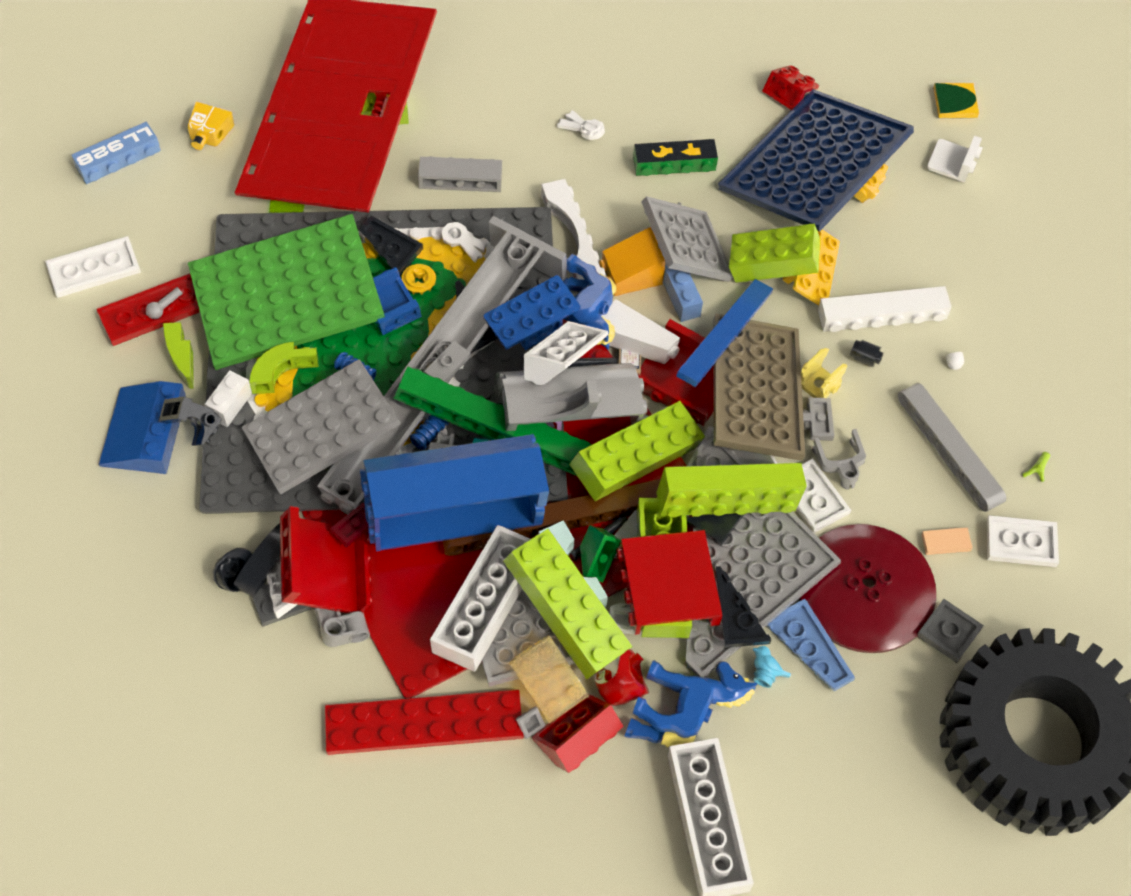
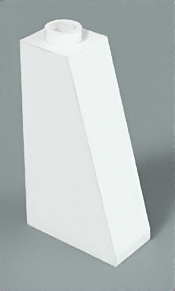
M618 300L612 303L606 315H602L611 322L615 330V336L613 341L609 342V346L640 354L641 357L665 364L670 358L674 359L679 352L678 343L680 337Z

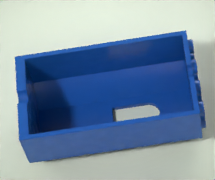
M534 434L363 460L364 469H360L362 492L364 493L365 515L368 522L370 544L375 543L376 551L493 533L497 525L509 530L542 525L545 514L544 506L547 504L549 488L540 446L538 443H535L536 438Z

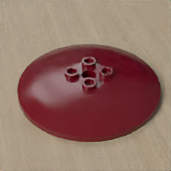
M846 525L835 528L820 536L819 539L841 562L799 598V602L803 599L807 601L832 642L856 652L884 653L901 648L916 639L919 631L934 612L937 593L934 575L922 553L903 536L875 525ZM871 579L875 586L866 587L862 580Z

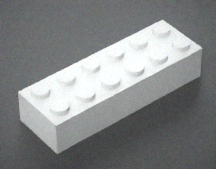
M497 525L431 637L432 653L474 672L477 670L522 590V587L503 561L512 551L531 540L530 538Z
M714 738L670 746L667 757L699 896H731L750 892L754 883L719 739Z

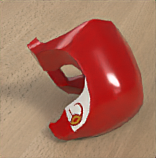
M631 649L624 652L620 656L618 669L613 678L612 672L605 668L595 674L596 687L604 701L611 704V706L623 705L637 700L639 696L643 697L649 694L640 665L644 659L639 653L635 654Z

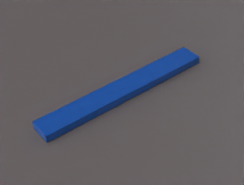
M755 279L682 365L676 377L696 387L769 298L773 288Z

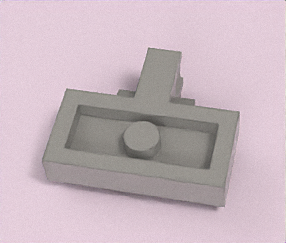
M809 397L807 401L808 410H803L804 429L810 430L811 440L819 437V440L833 441L834 427L831 398Z

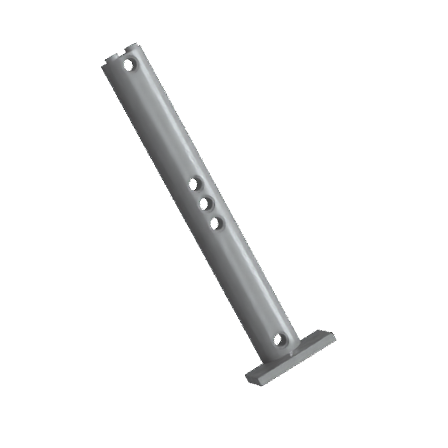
M493 216L489 221L490 245L495 248L407 366L419 369L424 373L453 341L471 353L489 328L484 319V314L509 301L532 268L550 277L558 275L564 281L567 277V254ZM407 366L384 396L401 425L334 463L317 486L322 492L320 498L328 504L333 502L347 515L356 509L364 499L360 480V469H364L363 460L396 455L426 414L424 411L394 399ZM342 491H349L346 495H339Z

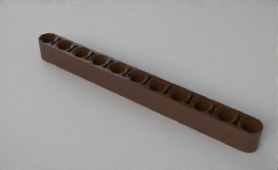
M661 479L622 487L597 501H594L591 495L546 504L544 506L545 514L542 525L512 529L511 531L527 538H534L539 534V531L563 520L570 530L615 520L622 514L626 517L631 516L637 509L639 498H657V490ZM493 533L443 540L444 553L447 556H455L484 549Z

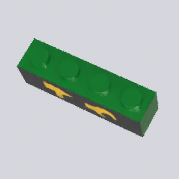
M715 139L634 144L633 160L636 176L716 171L718 154Z

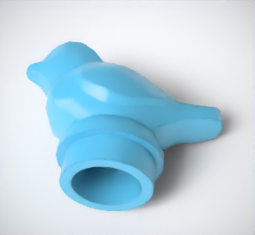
M759 646L753 648L756 656L754 660L756 670L753 678L755 683L762 687L770 688L772 683L775 682V677L790 678L791 673L781 668L775 658L771 656L768 647Z

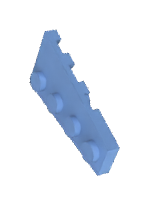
M805 599L787 608L767 625L833 691L855 680L853 673Z

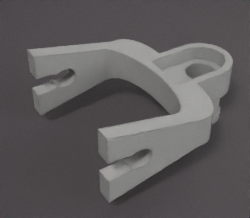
M857 429L852 430V437L850 438V444L857 455L848 459L828 460L825 457L819 437L814 438L813 442L815 446H813L812 451L823 471L829 473L838 472L841 478V486L844 489L855 487L859 477L858 467L863 465L866 459Z

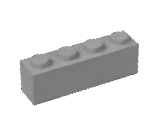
M420 157L419 189L501 192L502 160Z

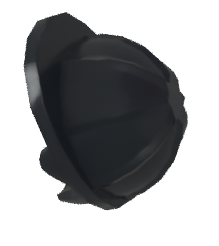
M235 548L217 559L213 569V580L219 588L231 592L241 591L234 587L233 584L252 555L250 550Z

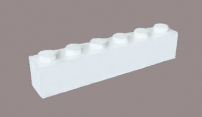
M942 286L823 298L819 304L818 314L823 332H837L845 329L857 330L864 327L878 328L884 325L897 326L904 323L942 321L947 319L952 307L946 287Z

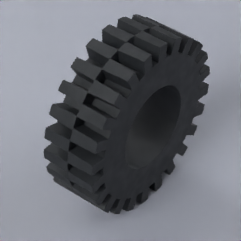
M1030 628L1019 629L1011 641L1005 633L996 637L990 647L986 644L980 647L971 661H967L945 698L947 704L941 712L939 724L946 726L939 739L941 748H951L945 759L948 771L960 769L962 772L956 783L960 791L965 793L974 788L979 793L978 798L973 804L977 809L983 812L992 804L1000 809L995 821L1004 826H1007L1014 818L1021 820L1020 832L1032 834L1040 825H1043L1045 836H1057L1067 826L1070 833L1081 831L1090 822L1093 825L1098 823L1130 793L1131 679L1120 684L1115 680L1123 668L1121 663L1115 658L1104 668L1096 662L1103 650L1100 646L1092 643L1084 653L1077 651L1080 636L1068 633L1058 644L1055 643V629L1043 628L1034 640ZM1020 698H1038L1046 700L1062 709L1072 719L1079 732L1082 746L1080 760L1069 765H1050L1037 761L1023 752L1014 742L1008 731L1005 721L1006 704Z

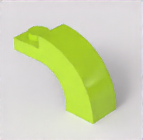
M288 342L266 351L256 361L250 374L249 383L252 394L275 393L277 379L288 370L319 367L317 349L309 347L295 349L294 342Z

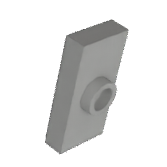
M453 341L424 373L440 378L447 383L471 358V353Z

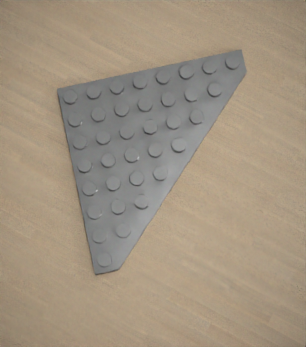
M714 435L698 447L697 466L745 465L729 448L714 446ZM793 512L747 513L722 546L706 537L716 586V566H721L723 571L730 577L735 589L741 593L750 606L751 612L758 618L762 628L772 622L841 562ZM709 619L693 620L690 636L687 638L686 664L697 676L706 677L716 669L719 662L727 660L741 647H724L722 621L720 625L710 626Z

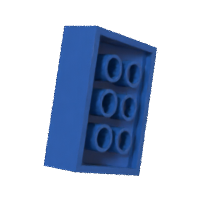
M157 381L121 387L99 466L167 474L180 422L166 424L160 422L159 418L165 399L186 397L183 384Z

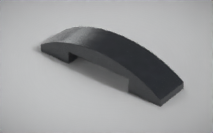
M280 523L259 544L233 584L234 587L251 597H254L267 581V575L281 559Z

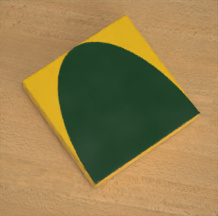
M974 83L934 84L933 89L939 118H978L979 109Z

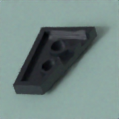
M372 215L359 228V235L390 269L397 268L400 276L423 250L422 243Z

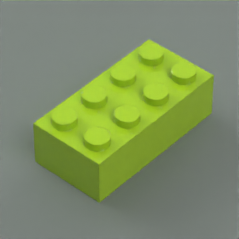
M815 223L732 234L729 268L735 282L818 273L820 237Z

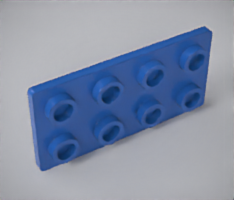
M556 275L485 313L484 319L505 349H509L521 342L522 347L527 350L563 326V319L579 311L581 305L562 279Z

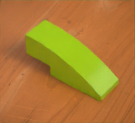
M181 322L163 323L167 348L175 370L187 387L193 389L194 353L191 341L185 340Z

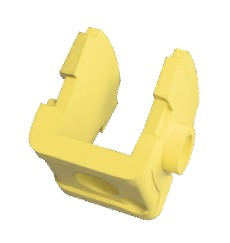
M827 348L820 349L816 355L803 365L801 371L802 389L813 398H827L831 393H836L841 387V378L847 368V365L843 363L832 374L822 367V362L829 351ZM822 380L824 383L818 388L814 385V381Z

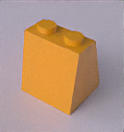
M651 227L603 250L602 260L599 263L600 267L604 268L607 278H611L616 285L614 296L663 285L665 259L661 249L658 247L657 239Z

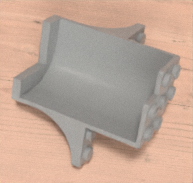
M632 363L567 367L544 385H536L532 381L524 380V370L497 372L493 382L496 403H503L506 431H516L519 424L630 416L631 425L641 421L644 414L647 413V402L642 397L644 382L642 378L638 377L636 367Z

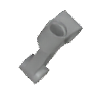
M314 607L322 634V641L325 645L337 647L344 644L362 642L370 637L363 612H353L341 616L340 611ZM335 630L338 632V634L333 635L330 634L328 631Z

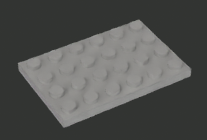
M359 359L242 426V429L281 495L401 425V423Z

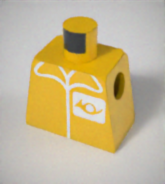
M196 101L188 123L190 139L193 140L191 145L197 150H202L205 144L214 147L218 146L234 127L232 112Z

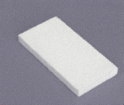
M128 236L45 261L57 298L141 273Z

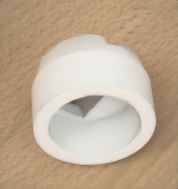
M954 352L946 356L947 364L951 369H960L964 364L962 352Z

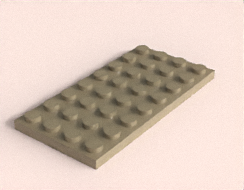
M715 313V316L713 318V328L719 323V321L724 317V315ZM750 320L713 365L714 446L803 461L805 457L798 328Z

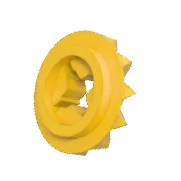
M414 264L404 270L402 281L407 290H410L413 294L415 292L423 294L425 291H431V288L435 286L436 275L429 266ZM415 278H423V283L419 281L415 283Z

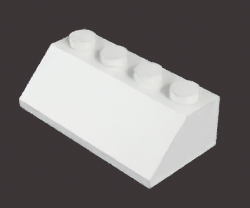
M568 321L524 354V380L532 381L536 385L546 384L608 335V331Z

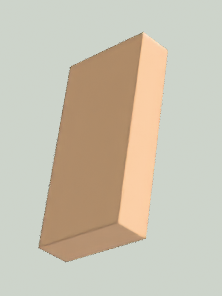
M968 527L923 531L921 534L926 555L969 552L973 548Z

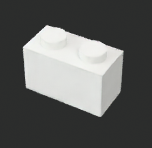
M229 370L204 405L213 409L222 419L219 424L228 427L252 394L249 380Z

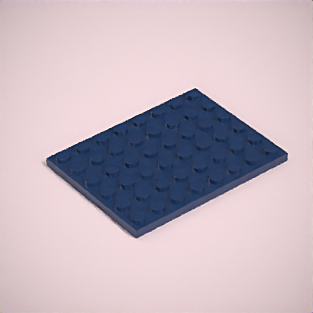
M812 89L718 183L719 190L799 224L815 223L817 231L820 232L914 133V126Z

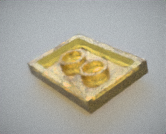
M547 635L509 661V664L549 723L589 696L550 635Z

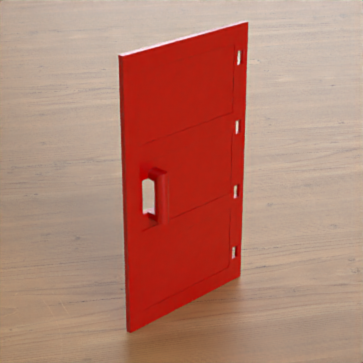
M308 0L235 189V195L369 213L424 53L437 9L357 0ZM308 16L313 17L311 24L306 23ZM289 65L294 66L292 72H287ZM368 93H375L376 101L371 115H361ZM270 115H275L273 122H268ZM251 166L256 167L254 174H248Z

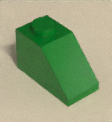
M589 525L580 545L583 576L588 578L597 577L598 581L603 583L616 555V550L621 544V539L607 530Z

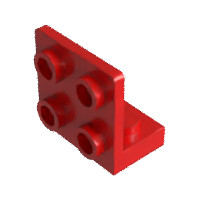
M789 65L772 70L762 92L792 110L803 99L805 93L810 92L812 89H818L820 85L811 76H804L797 67Z

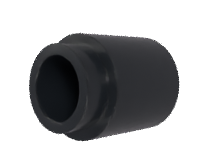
M856 340L851 349L850 356L854 357L856 361L874 367L875 363L880 364L884 353L881 352L882 347L865 340Z

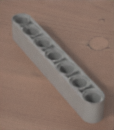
M916 383L900 391L898 399L902 407L982 511L987 512L1006 502V494L924 386Z

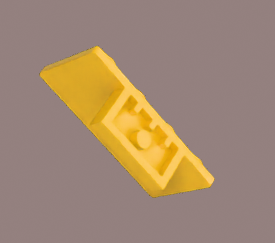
M824 230L818 231L820 237L819 272L788 276L782 279L787 284L794 281L793 290L818 306L821 299L829 298L840 243L838 239Z

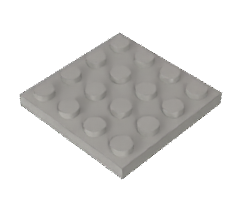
M647 196L641 201L668 268L728 282L733 278L728 261L707 212Z
M523 589L482 659L489 687L575 664Z

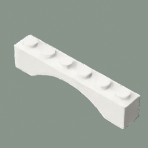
M566 179L542 184L541 197L545 207L551 209V215L560 220L573 235L578 249L577 257L587 264L594 265L599 274L601 273L603 276H606L604 268L599 266L598 252L592 248V237L586 233V222L579 215V204L573 200L574 193L572 187L568 186ZM572 273L573 278L585 280L581 275Z

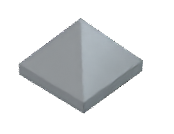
M536 706L516 718L525 739L546 726Z

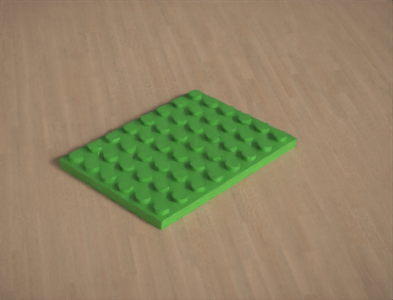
M353 214L188 262L215 370L261 357L269 349L283 343L294 342V346L377 322V319L385 317Z

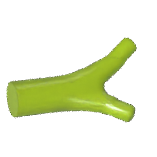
M1043 452L1036 464L1027 472H1024L1022 476L1027 477L1036 472L1039 474L1040 481L1044 482V469L1051 455L1048 452Z

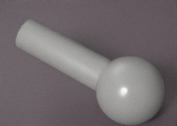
M176 287L159 302L149 303L146 307L147 316L151 319L160 318L163 314V309L183 293Z

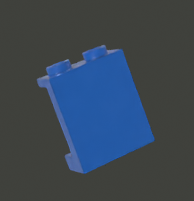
M397 268L386 270L373 278L385 315L384 318L377 319L376 322L382 335L422 317L419 304L416 299L413 300L400 278Z

